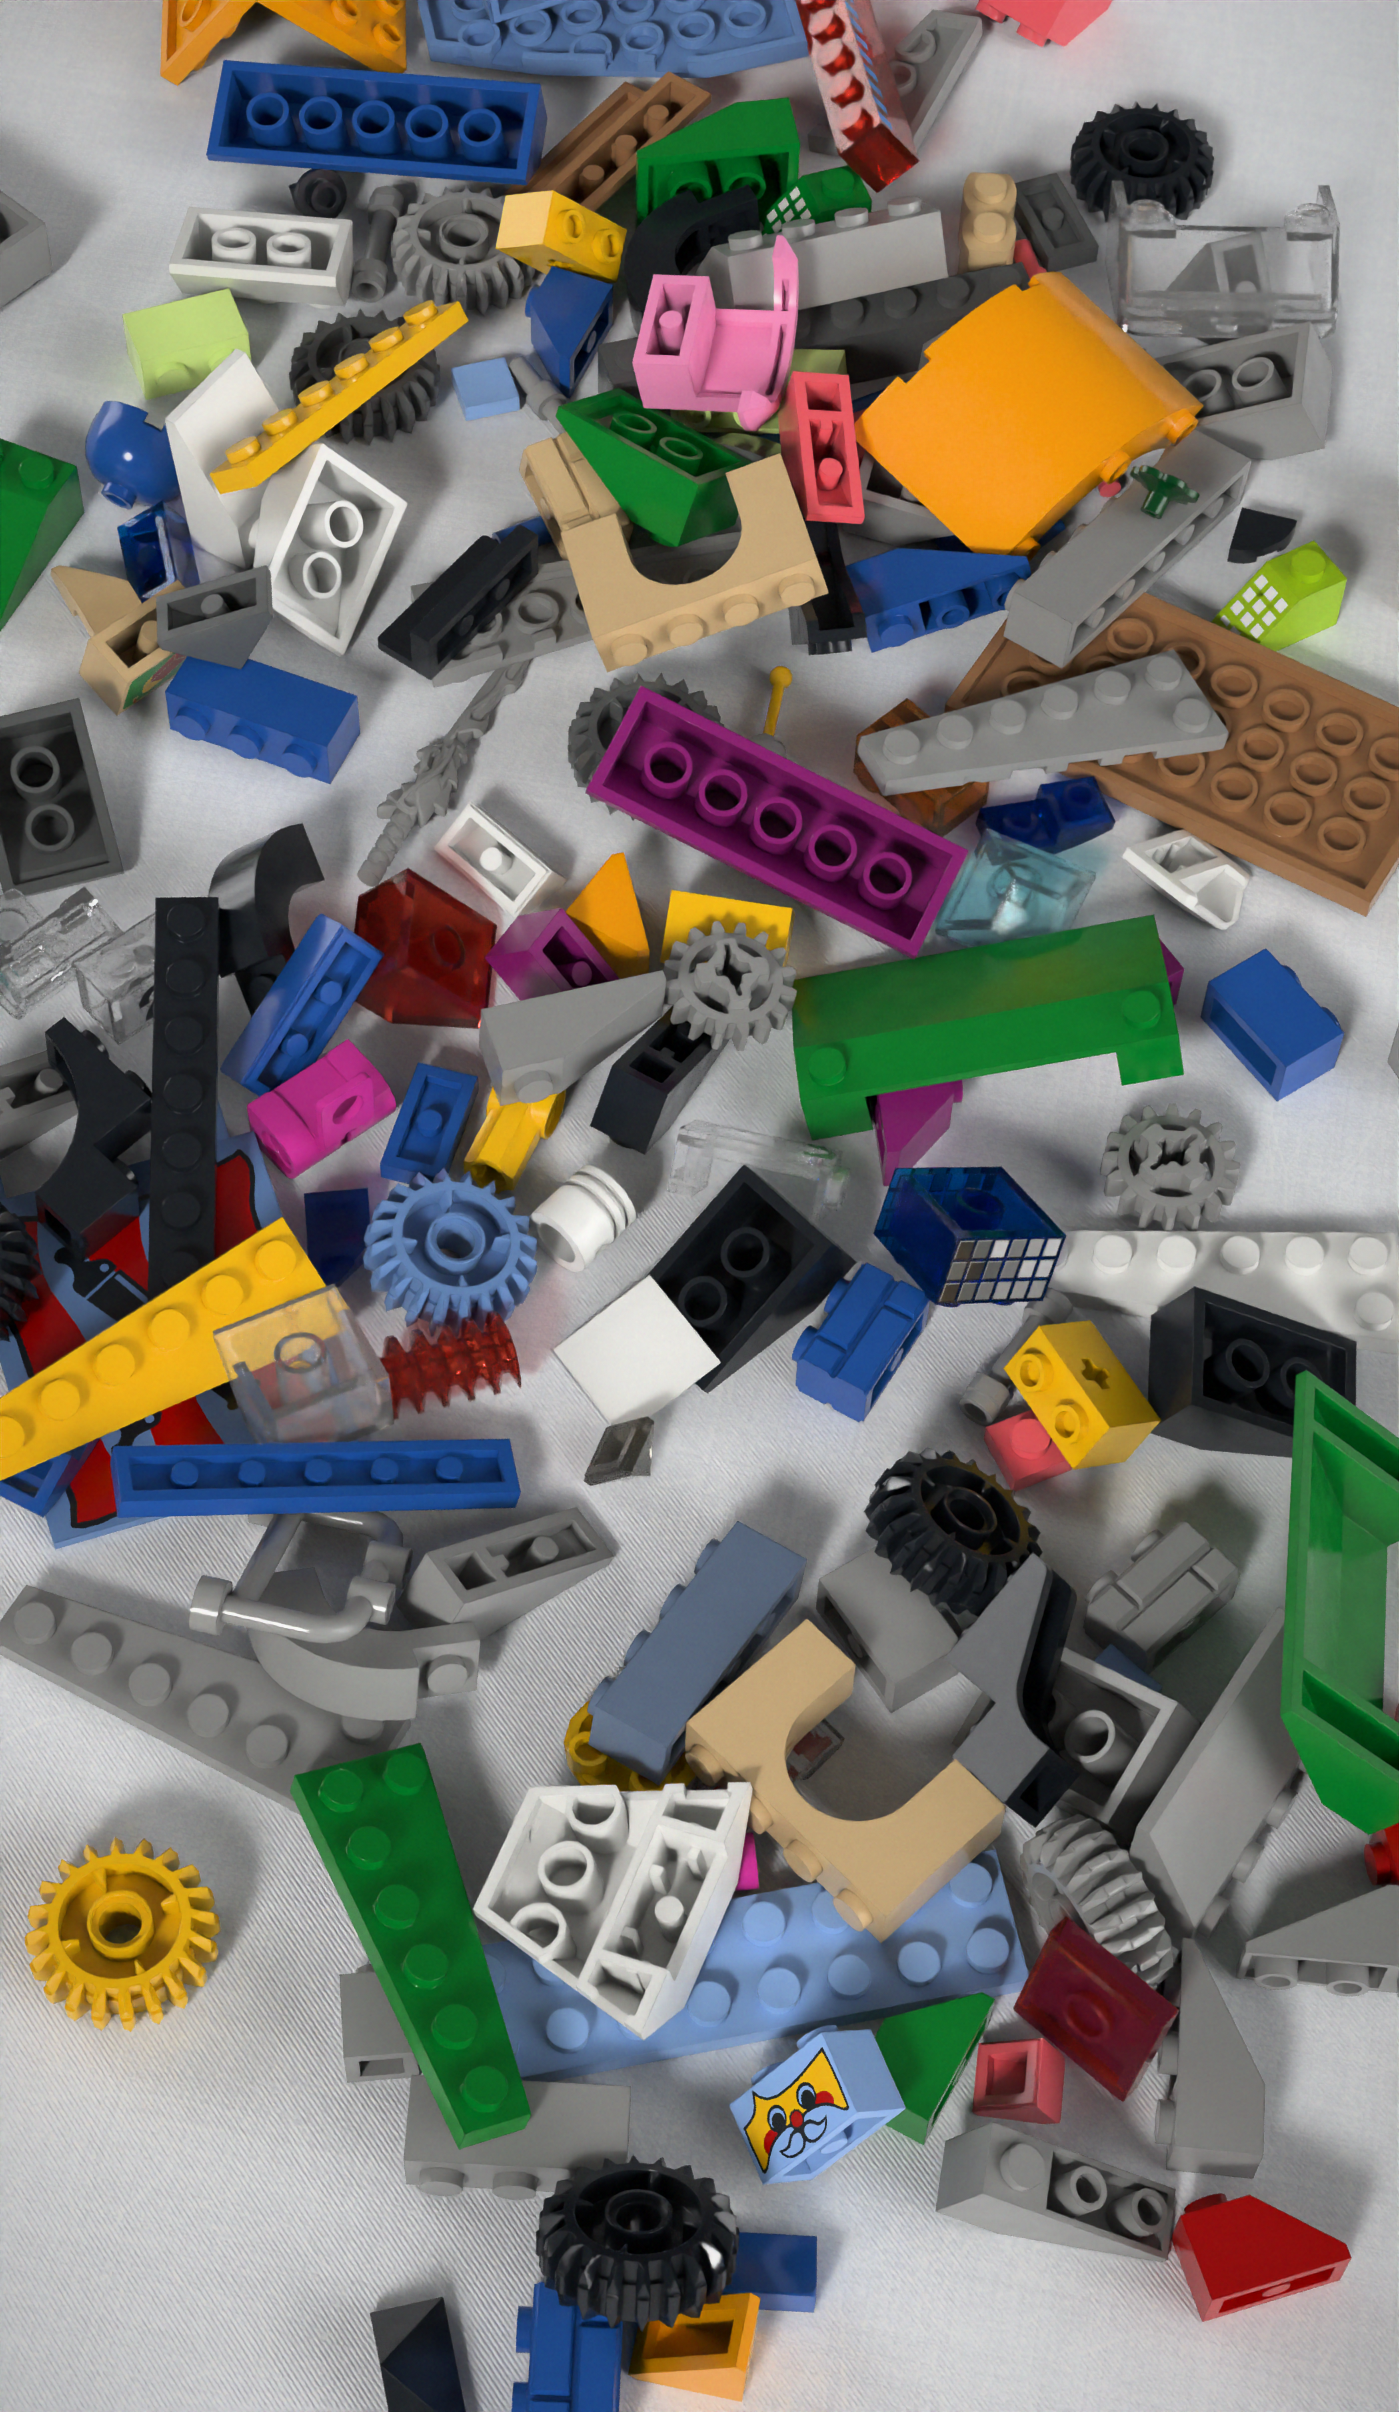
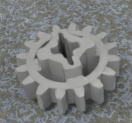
M715 921L709 936H705L696 927L690 929L687 943L676 941L673 944L670 958L665 960L663 968L666 977L663 1004L674 1005L670 1018L673 1024L685 1021L691 1023L688 1038L691 1040L697 1039L703 1032L711 1035L712 1049L718 1050L723 1042V1038L732 1039L736 1049L742 1051L750 1035L763 1045L768 1041L771 1028L780 1031L783 1029L788 1012L792 1010L797 990L792 988L796 970L792 967H782L787 951L783 947L769 951L765 947L769 934L764 931L754 939L747 937L745 923L739 922L734 933H725L720 921ZM767 998V1000L761 1005L762 999Z
M1169 1103L1165 1116H1157L1150 1105L1144 1106L1140 1122L1126 1115L1121 1120L1119 1133L1110 1132L1107 1137L1100 1167V1175L1106 1176L1103 1192L1106 1197L1120 1196L1117 1213L1121 1216L1129 1214L1134 1210L1140 1213L1139 1228L1145 1229L1152 1220L1161 1221L1163 1231H1172L1175 1222H1183L1188 1231H1197L1201 1215L1214 1223L1219 1219L1222 1205L1230 1206L1232 1203L1240 1172V1163L1233 1161L1236 1150L1235 1142H1219L1223 1126L1219 1122L1210 1124L1206 1128L1199 1124L1201 1111L1198 1109H1194L1187 1118L1179 1117L1176 1104ZM1131 1156L1135 1159L1133 1169L1138 1172V1174H1136L1135 1176L1133 1175L1129 1165V1159ZM1204 1162L1207 1163L1210 1170V1181L1205 1178L1207 1168L1202 1165Z

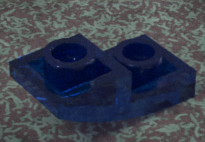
M1092 776L1040 784L1035 800L980 808L975 825L995 869L1038 860L1076 847L1112 830L1116 821L1095 777Z

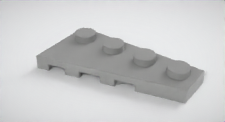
M932 10L894 48L895 57L889 63L883 66L877 65L872 70L878 82L868 74L865 77L866 86L854 98L846 95L834 107L835 117L826 126L818 123L807 134L809 151L887 166L908 168L983 35L981 17ZM869 80L881 91L882 97L870 86ZM874 96L886 107L887 113L875 102ZM878 111L891 123L892 130L880 119Z

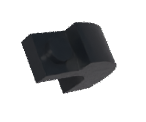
M749 184L698 203L689 189L658 206L638 226L627 247L624 264L630 315L638 336L653 274L687 275L694 266L704 260L711 247L729 243L728 236L731 234L749 230L760 231L757 197Z
M303 823L282 828L234 850L220 862L211 880L208 897H219L220 905L219 974L221 978L235 975L251 1018L295 951L288 919L289 905L293 894L325 880Z

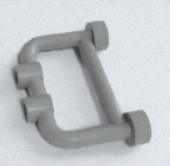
M377 1511L248 1515L249 1523L265 1526L267 1529L234 1590L232 1581L202 1575L193 1595L189 1615V1628L191 1630L217 1636L221 1634L225 1623L308 1642L333 1643L345 1641L356 1636L367 1625L368 1621L387 1625L394 1605L396 1588L404 1589L407 1583L413 1550L403 1547V1533L396 1522ZM301 1521L359 1533L374 1539L368 1546L360 1576L352 1578L344 1609L335 1615H316L259 1602Z

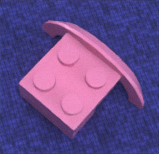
M777 235L772 255L774 267V311L718 309L715 306L709 276L653 274L632 361L643 408L737 412L740 424L745 431H757L777 411L790 373L795 346L799 303L798 259L783 235Z

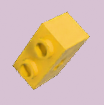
M553 190L506 195L495 249L546 275L551 267L554 266L605 283H617L627 229Z
M1091 1320L1038 1326L1003 1368L1073 1470L1125 1462L1161 1421Z

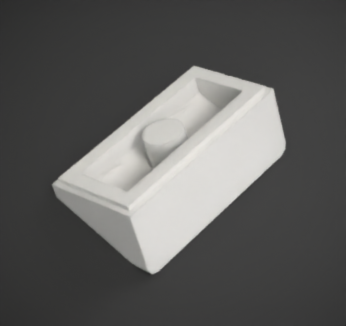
M471 801L433 848L515 919L519 915L530 913L560 890L567 881L563 875L504 825Z

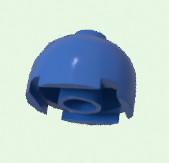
M105 401L100 411L95 415L85 440V457L91 473L104 485L101 494L110 502L125 509H132L134 503L149 507L164 505L179 496L181 492L166 425L164 424L162 430L154 425L145 422L148 412L122 402Z

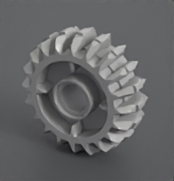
M468 185L463 192L453 193L445 186L442 196L436 197L425 193L421 204L410 203L408 205V211L405 216L398 217L393 240L391 241L393 270L397 276V281L402 282L407 296H416L419 303L433 300L435 306L459 301L464 312L477 309L483 316L490 305L505 309L508 298L521 299L524 286L532 284L535 269L495 249L505 196L494 199L489 188L480 194L472 193Z
M1076 1814L1066 1820L1059 1819L1037 1831L1035 1837L1023 1844V1854L1020 1855V1867L1023 1870L1022 1882L1030 1893L1029 1903L1035 1908L1040 1919L1039 1925L1045 1929L1052 1945L1055 1947L1067 1921H1070L1152 1991L1156 1990L1157 1984L1170 1977V1968L1173 1967V1954L1170 1950L1172 1948L1171 1938L1164 1929L1165 1917L1158 1911L1153 1900L1155 1895L1148 1890L1144 1883L1142 1872L1137 1871L1131 1863L1128 1851L1120 1849L1113 1834L1103 1830L1098 1822L1091 1818L1087 1819L1080 1814Z

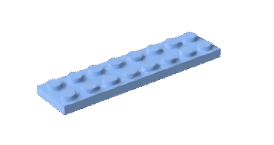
M996 1849L984 1851L977 1855L882 1943L866 1928L860 1932L848 1925L834 1907V1897L819 1882L731 1899L685 2007L644 2041L509 1940L482 1945L521 2080L552 2082L808 2033L826 2025H836L839 2027L891 2017L980 1992L990 1997L1027 1991L1030 1978Z

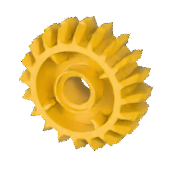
M115 1837L110 1845L111 1855L98 1857L97 1850L87 1844L83 1850L85 1860L83 1866L77 1868L73 1863L61 1859L58 1870L63 1881L62 1884L42 1881L39 1892L41 1899L46 1904L30 1906L27 1916L30 1925L35 1930L26 1934L25 1946L29 1954L36 1956L30 1963L34 1979L47 1981L43 1990L50 2003L56 2004L66 2000L65 2010L67 2016L74 2021L81 2018L91 2009L93 2025L101 2031L109 2023L112 2014H119L123 2028L131 2032L136 2024L135 2013L147 2010L152 2022L160 2024L164 2018L161 2003L169 2000L174 2006L185 2009L189 2000L183 1984L204 1987L207 1981V1974L201 1963L216 1961L218 1956L217 1944L210 1938L217 1935L221 1929L218 1915L210 1912V1909L215 1905L213 1893L207 1886L198 1887L201 1878L199 1870L193 1864L178 1869L180 1864L178 1853L173 1851L171 1847L154 1860L152 1844L145 1838L137 1845L134 1854H126L123 1841ZM129 1924L140 1928L139 1933L128 1942L118 1944L106 1940L110 1931L120 1925Z

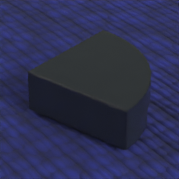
M1242 507L1227 562L1253 563L1256 562L1259 556L1270 554L1276 550L1281 552L1291 542L1297 520Z

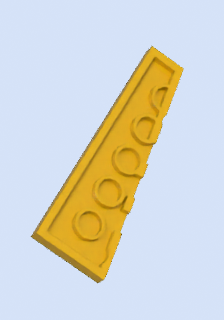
M281 1217L268 1224L1 1396L0 1481L349 1328L351 1324L284 1218Z

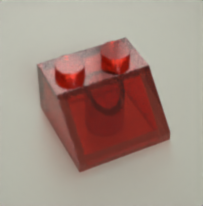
M407 868L358 896L354 933L385 955L355 1002L391 1024L479 1029L481 1009L488 1008L493 968L487 962L485 956L495 945L497 924L411 869Z

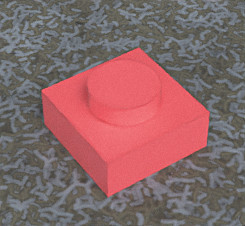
M1032 1409L985 1428L984 1441L1011 1490L1017 1492L1072 1470V1467Z

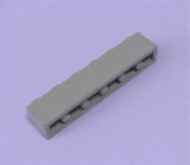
M1195 429L1177 446L1174 444L1169 445L1153 468L1161 471L1163 474L1175 476L1187 483L1188 488L1193 489L1200 495L1197 502H1188L1185 505L1171 501L1161 519L1153 518L1141 511L1142 504L1149 491L1140 482L1133 479L1130 487L1120 497L1116 498L1113 496L1105 503L1100 514L1088 525L1084 523L1079 525L1063 548L1058 552H1049L1035 573L1027 580L1019 579L1013 585L1007 595L1004 606L1005 610L1009 611L1003 636L1052 664L1063 668L1240 504L1252 459Z

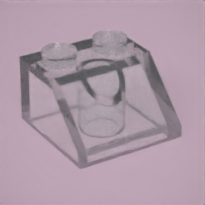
M335 1284L212 1331L214 1342L243 1420L256 1444L351 1442L394 1424L389 1374Z

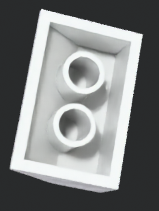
M189 207L169 261V274L180 291L186 294L203 295L229 288L234 298L254 299L263 304H273L282 301L306 303L315 308L345 307L353 281L352 220Z

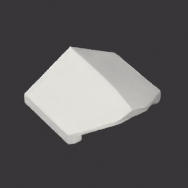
M1181 829L1126 848L1122 857L1136 875L1181 909L1203 922L1222 930L1227 929L1237 921L1243 891L1247 885L1249 874L1211 844Z

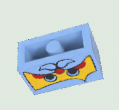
M826 2025L805 2034L797 2042L799 2050L786 2061L772 2064L758 2071L751 2078L753 2087L729 2105L763 2185L814 2179L906 2109L871 2029L839 2031L836 2025Z

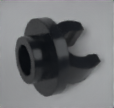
M310 169L300 177L297 184L289 185L294 205L302 216L335 219L345 206L347 199L345 183L332 170Z

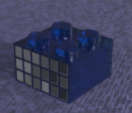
M1002 1166L895 1168L873 1232L877 1239L891 1253L895 1262L905 1269L930 1301L935 1305L950 1308L958 1307L961 1304L993 1303L1008 1306L1014 1302L1043 1301L1067 1236Z

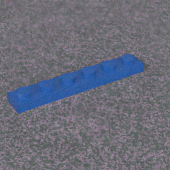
M510 1439L113 1446L110 1460L117 1518L516 1508L521 1494Z

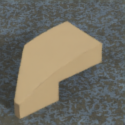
M61 565L51 569L50 575L72 616L79 615L90 637H93L142 604L128 580Z

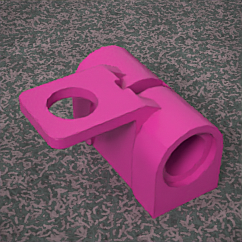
M347 1039L330 1050L327 1055L277 1088L264 1093L247 1105L250 1132L254 1131L260 1150L286 1177L294 1179L341 1148L345 1143L352 1141L394 1113L397 1105L395 1097L384 1077L354 1044Z

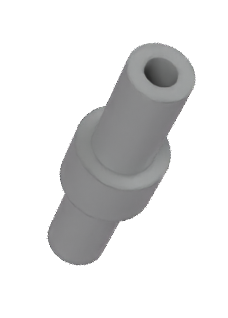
M520 356L513 359L508 368L511 376L527 394V404L541 420H549L559 434L566 432L555 417L558 407L566 404L565 396L551 380H543L525 357Z

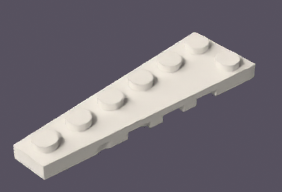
M1014 1230L1012 1242L1013 1240L1028 1239L1022 1258H1013V1261L1021 1260L1014 1278V1285L1016 1281H1030L1025 1300H1031L1027 1299L1033 1281L1048 1280L1046 1287L1053 1288L1065 1295L1071 1302L1072 1307L1099 1311L1117 1310L1126 1315L1151 1318L1152 1314L1196 1286L1356 1341V1349L1399 1354V1259L1395 1232ZM1063 1238L1056 1257H1042L1048 1239ZM1031 1239H1045L1039 1257L1024 1258ZM1055 1259L1049 1278H1034L1041 1260ZM1023 1260H1038L1032 1278L1017 1279Z

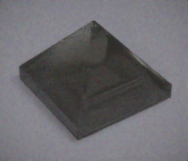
M646 1416L606 1427L586 1470L583 1481L590 1486L651 1476L654 1421Z

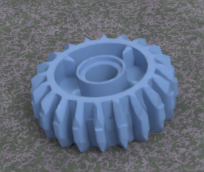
M443 1168L439 1173H436L433 1183L420 1172L411 1179L409 1187L398 1183L390 1191L388 1199L382 1200L375 1207L372 1215L373 1222L368 1225L364 1235V1246L367 1247L363 1257L364 1269L373 1271L370 1279L371 1291L388 1292L384 1301L386 1312L400 1307L407 1311L404 1318L406 1327L416 1323L418 1318L429 1322L428 1328L431 1337L440 1332L442 1325L450 1326L458 1340L462 1335L466 1334L469 1325L483 1335L487 1330H490L494 1320L504 1324L511 1317L515 1306L519 1307L520 1304L524 1303L530 1291L528 1285L532 1283L537 1272V1261L533 1259L538 1249L537 1238L527 1235L530 1228V1216L512 1215L516 1207L515 1196L498 1200L494 1197L496 1191L494 1181L485 1185L483 1189L472 1185L473 1180L470 1171L462 1175L459 1182H453ZM440 1249L452 1250L461 1258L449 1257Z

